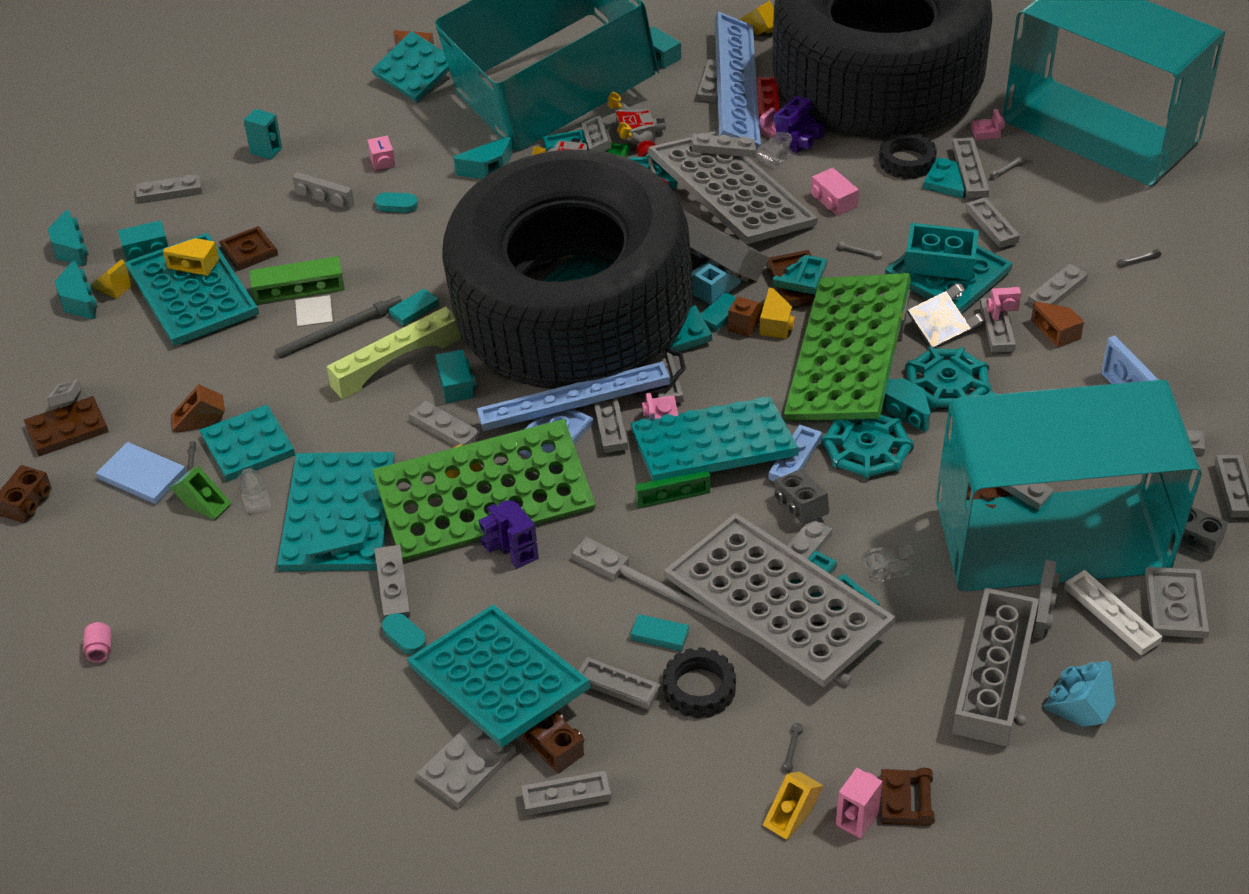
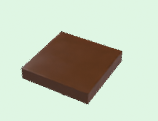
M259 226L219 241L220 248L238 271L278 256L277 248Z

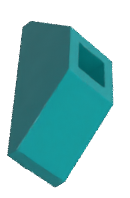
M508 135L453 156L455 174L457 176L482 179L496 169L508 164L512 156L511 137Z
M66 210L47 229L56 259L69 263L76 261L77 265L85 266L87 263L84 256H88V251L77 218H72L70 211Z
M73 261L54 281L64 312L94 319L96 318L94 309L98 308L95 297L92 295L89 282H86L87 277L84 269H79L77 262Z
M904 378L889 379L882 410L927 432L929 430L931 412L924 388Z

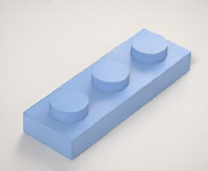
M799 424L792 435L798 446L799 456L776 460L769 471V480L775 481V479L803 469L821 441L822 432Z

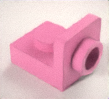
M770 108L760 117V134L778 141L773 115L776 114V109Z
M998 109L993 110L992 119L971 121V130L975 140L1000 138L1001 129H1004L1005 126L1004 117L1000 116Z
M1020 287L995 288L991 290V297L987 299L986 305L988 313L991 312L993 321L999 320V313L1001 311L1019 310L1021 299Z
M651 393L646 394V402L642 403L644 417L648 416L650 420H655L667 414L678 416L674 395L652 399Z

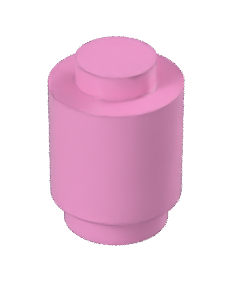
M94 622L84 629L83 652L88 661L93 663L104 662L111 653V628L102 622Z

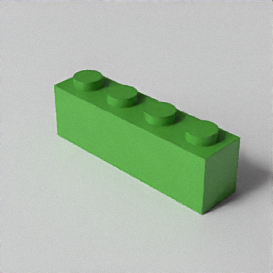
M339 256L249 270L255 304L345 290Z

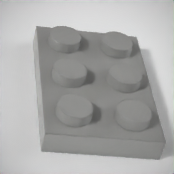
M1147 567L1145 577L1151 627L1162 636L1208 638L1209 626L1201 570Z
M471 721L417 772V778L460 809L516 754V747L508 743L501 748Z

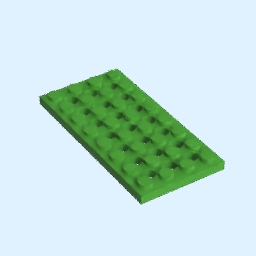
M909 273L820 278L784 411L786 421L880 419L911 283ZM871 360L868 364H863L865 361ZM866 378L863 382H859L860 379ZM839 396L836 400H831L832 398ZM862 396L859 400H854L856 397Z
M565 419L372 469L394 543L401 547L403 562L480 541L481 537L485 535L479 527L478 520L488 516L484 512L487 507L493 504L498 506L503 501L519 500L523 504L521 509L535 525L593 510L596 506ZM551 444L555 447V450L551 453H546L542 450V446ZM526 450L532 456L528 459H522L518 456V453ZM504 457L508 462L500 466L495 464L494 459ZM474 463H480L484 468L480 472H474L470 469V466ZM558 465L563 471L560 474H553L549 468ZM454 469L460 475L452 479L446 476V472ZM528 472H535L539 475V478L535 481H530L525 475ZM425 476H432L435 482L431 485H425L421 480ZM505 478H511L515 481V484L512 487H505L501 481ZM402 482H406L411 485V488L408 491L402 492L397 489V486ZM480 485H488L491 491L487 494H482L478 492L477 488ZM567 487L571 493L567 496H561L557 493V489ZM457 491H463L467 497L464 500H456L453 494ZM541 493L544 494L547 499L546 501L539 503L533 499V496L535 494ZM432 498H439L443 503L438 507H432L428 502ZM409 504H413L418 507V510L415 513L409 514L404 511V508ZM464 513H470L474 516V519L466 523L460 519V516ZM439 520H446L450 523L446 529H439L435 524ZM416 526H420L425 529V533L421 536H415L411 533V530Z

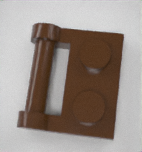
M925 767L917 770L881 769V824L917 826L934 824L935 813L931 809L930 783L933 781V771ZM910 784H919L920 810L918 812L911 811Z

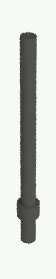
M396 296L385 302L381 300L374 303L373 307L275 349L276 354L280 358L373 316L384 315L388 312L389 308L400 303L402 299L400 296Z

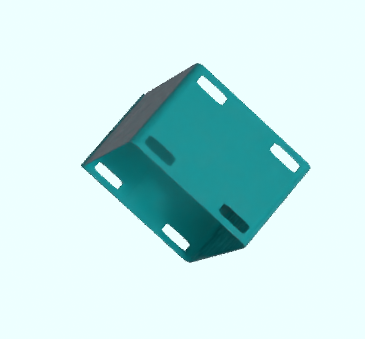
M471 0L435 21L456 92L500 138H503V136L497 131L495 125L506 136L509 135L511 137V146L514 151H520L542 139L543 136L553 133L608 102L611 92L620 95L654 76L655 71L659 74L646 7L641 0H634L639 6L634 5L630 0ZM595 8L608 19V23L595 12ZM593 15L604 24L501 82H493L484 73L586 16ZM480 74L490 82L493 89L480 77ZM458 87L467 95L469 101L459 92Z
M1034 0L1016 16L1003 112L1004 120L1010 125L1139 182L1153 185L1202 138L1226 30L1222 32V30L1147 0ZM1024 13L1021 37L1017 39L1020 16ZM1059 28L1173 74L1175 81L1166 128L1056 82L1052 77ZM1218 46L1217 54H1216V58H1215V62H1214V66H1213V68L1211 69L1212 63H1213L1214 54H1215V50H1216V47ZM1051 53L1049 73L1045 77L1047 58ZM1180 79H1181L1179 94H1178L1177 101H1176V103H1175L1177 88H1178L1179 81H1180ZM1014 84L1012 105L1008 109L1010 88ZM1203 117L1199 137L1195 140L1199 121Z
M1166 380L1107 384L960 397L951 401L948 410L935 500L957 588L960 591L985 590V588L996 589L1040 585L1046 560L1056 562L1055 573H1060L1058 583L1066 582L1084 570L1095 579L1145 575L1147 567L1173 568L1202 472L1169 382ZM951 416H952L953 423H952L951 437H950V442H949L948 432H949L950 419H951ZM1198 470L1193 489L1190 491L1189 481L1192 471ZM1152 473L1151 478H1150V482H1149V485H1148V489H1147V486H1146L1147 477H1148V474ZM1143 474L1141 482L1137 485L1054 492L1039 511L1015 496L998 497L993 501H986L984 499L973 500L974 494L983 488ZM940 484L942 485L941 502L938 501ZM970 484V500H967L968 488ZM985 504H992L996 506L994 509L986 506ZM1173 533H1175L1176 538L1170 555L1169 546Z

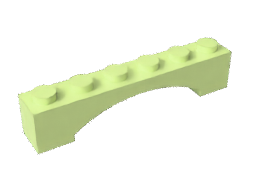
M444 307L326 366L330 387L343 400L362 390V385L377 370L398 356L426 346L438 345L443 349L460 340L461 335L455 323L454 314L447 307Z

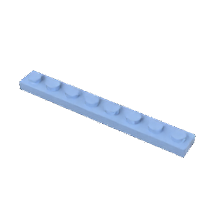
M662 361L619 372L609 377L603 376L601 379L587 380L586 382H579L477 408L482 429L486 431L670 384V378Z

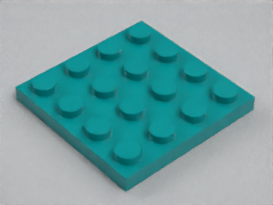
M977 245L973 280L909 273L911 277L909 289L929 300L960 283L964 291L961 297L952 301L960 313H962L1012 270L1013 263ZM906 253L887 267L885 274L904 273Z

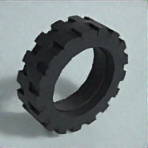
M908 132V134L900 133L898 135L892 134L888 139L885 138L883 144L881 143L879 163L887 174L891 173L894 177L898 178L899 176L902 179L912 177V179H917L918 176H926L936 160L937 148H935L936 145L934 142H931L930 138H925L919 133L917 135L913 134V132ZM910 150L920 153L924 157L918 160L907 161L898 159L892 154L897 151Z
M698 647V650L689 648L682 654L680 652L675 654L674 659H670L667 662L666 669L663 671L665 700L667 703L670 702L673 710H679L680 714L684 716L693 715V718L706 716L709 718L714 716L716 712L722 713L726 705L730 706L736 693V673H734L733 664L728 663V658L724 655L720 656L718 651L713 649L707 651L706 648ZM700 669L716 674L722 680V685L710 695L694 696L682 691L677 685V680L688 671Z

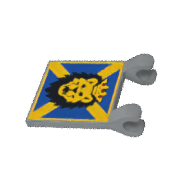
M960 283L907 310L908 315L929 347L933 346L935 348L970 330L977 329L984 321L980 313L966 321L952 301L961 297L964 291Z

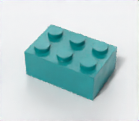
M910 223L904 273L973 280L979 230Z

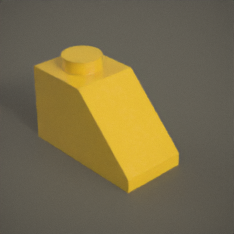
M769 0L739 20L753 25V33L756 35L764 31L766 34H769L773 31L774 7Z
M194 238L163 250L168 269L206 276L209 275L219 260L216 243Z
M769 288L760 316V335L787 339L789 330H793L795 325V316H792V306L774 288Z
M800 771L786 774L763 826L788 840L812 811L823 785Z

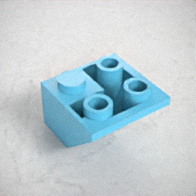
M708 260L692 271L693 295L710 305L725 292L729 293L741 283L740 278H736L725 272L724 269L710 264Z
M1109 661L1091 662L1087 665L1070 666L1064 669L1056 686L1050 691L1043 707L1047 711L1082 727L1105 724L1116 704L1112 669Z

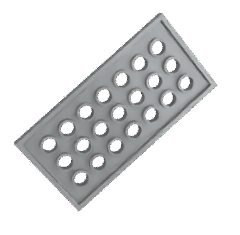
M713 131L706 134L719 136V131ZM691 137L651 146L648 149V155L745 244H751L817 224L818 217L749 157L692 152Z
M734 513L664 570L665 578L822 687L831 682L895 624L894 615L737 513ZM740 541L743 542V543L740 544V545H734V544H732V542H740ZM762 554V556L759 558H754L750 555ZM715 556H725L724 559H720V560L714 559L713 557H715ZM781 567L782 569L778 571H773L770 568ZM733 569H744L740 573L732 571ZM704 570L708 571V572L705 573V574H697V573H695L696 571H704ZM801 580L802 582L799 584H793L789 581ZM753 582H764V584L760 586L752 584ZM715 584H727L725 587L721 588L714 586ZM821 593L822 596L812 597L810 594ZM773 595H783V596H784V597L781 598V599H774V598H772ZM735 597H746L743 601L734 599ZM838 606L843 608L839 611H833L830 609V607ZM793 608H795V609L803 608L804 611H803V612H800V613H796V612H793L792 609H793ZM755 610H765L766 613H764V614H755L754 611H755ZM862 620L863 623L855 625L852 624L850 621ZM813 622L825 623L823 626L812 625ZM782 623L787 625L784 628H776L773 626L775 624ZM841 635L846 637L843 640H835L832 638L833 636ZM796 637H805L807 640L804 642H797L794 639ZM822 651L828 653L825 656H817L814 654L815 652Z

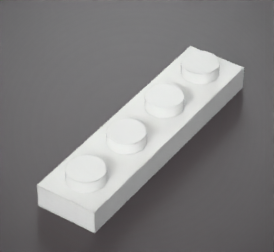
M1084 570L1065 582L1064 589L1141 656L1161 643L1162 635L1087 571Z

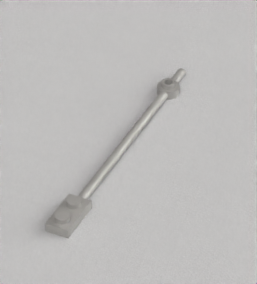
M586 537L572 552V560L614 581L621 574L756 641L703 603L628 567L629 557ZM823 652L814 653L817 656H825ZM841 672L833 680L849 686L852 676Z

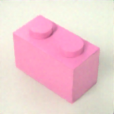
M830 168L812 176L811 194L836 216L858 207L859 189L837 170Z
M856 768L838 794L836 826L860 839L879 814L882 781L874 774Z

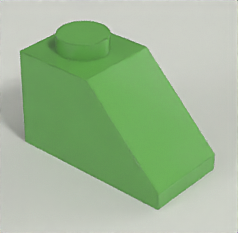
M199 466L187 471L170 487L187 507L213 520L232 503Z

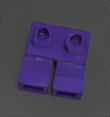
M795 96L785 107H782L773 115L777 138L781 147L788 150L792 149L793 152L798 153L803 148L810 149L814 144V138L821 139L825 135L824 125L816 123V117L809 114V111L812 109L811 100Z
M511 500L503 501L498 506L495 504L489 506V515L478 520L479 527L485 535L481 537V543L486 551L490 553L500 548L504 554L510 552L511 562L516 569L539 559L535 524L521 507Z

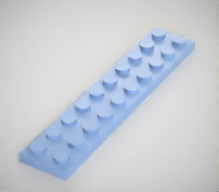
M718 11L714 21L719 136L727 135L729 137H748L754 139L757 151L761 142L753 25Z

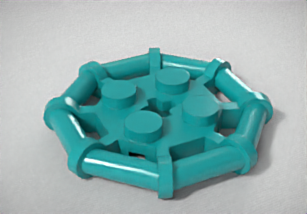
M931 346L914 360L907 361L905 364L908 381L922 388L926 387L935 393L933 396L924 390L931 409L949 408L951 401L956 399L955 396L957 398L982 396L992 390L988 375L990 367L987 362H981L966 352L963 347H959V349H940ZM916 373H922L924 378L917 379ZM978 374L979 380L974 379L972 375ZM970 388L975 389V391H973L968 396L965 394V392Z
M880 415V419L834 420L826 435L821 437V445L827 450L834 468H841L864 476V479L891 471H900L908 453L914 449V442L909 439L902 426V421L899 418L893 419L884 415ZM840 430H845L842 435H837ZM895 432L897 438L890 436L889 433ZM835 445H841L844 449L843 452L839 454ZM893 448H900L896 456L890 453ZM851 458L853 460L864 463V466L848 460Z

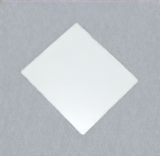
M330 295L295 300L297 326L333 321Z

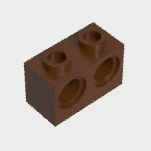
M20 465L0 489V516L25 523L52 490L47 473Z
M558 711L522 734L523 740L558 774L584 756L583 735L578 729H572Z

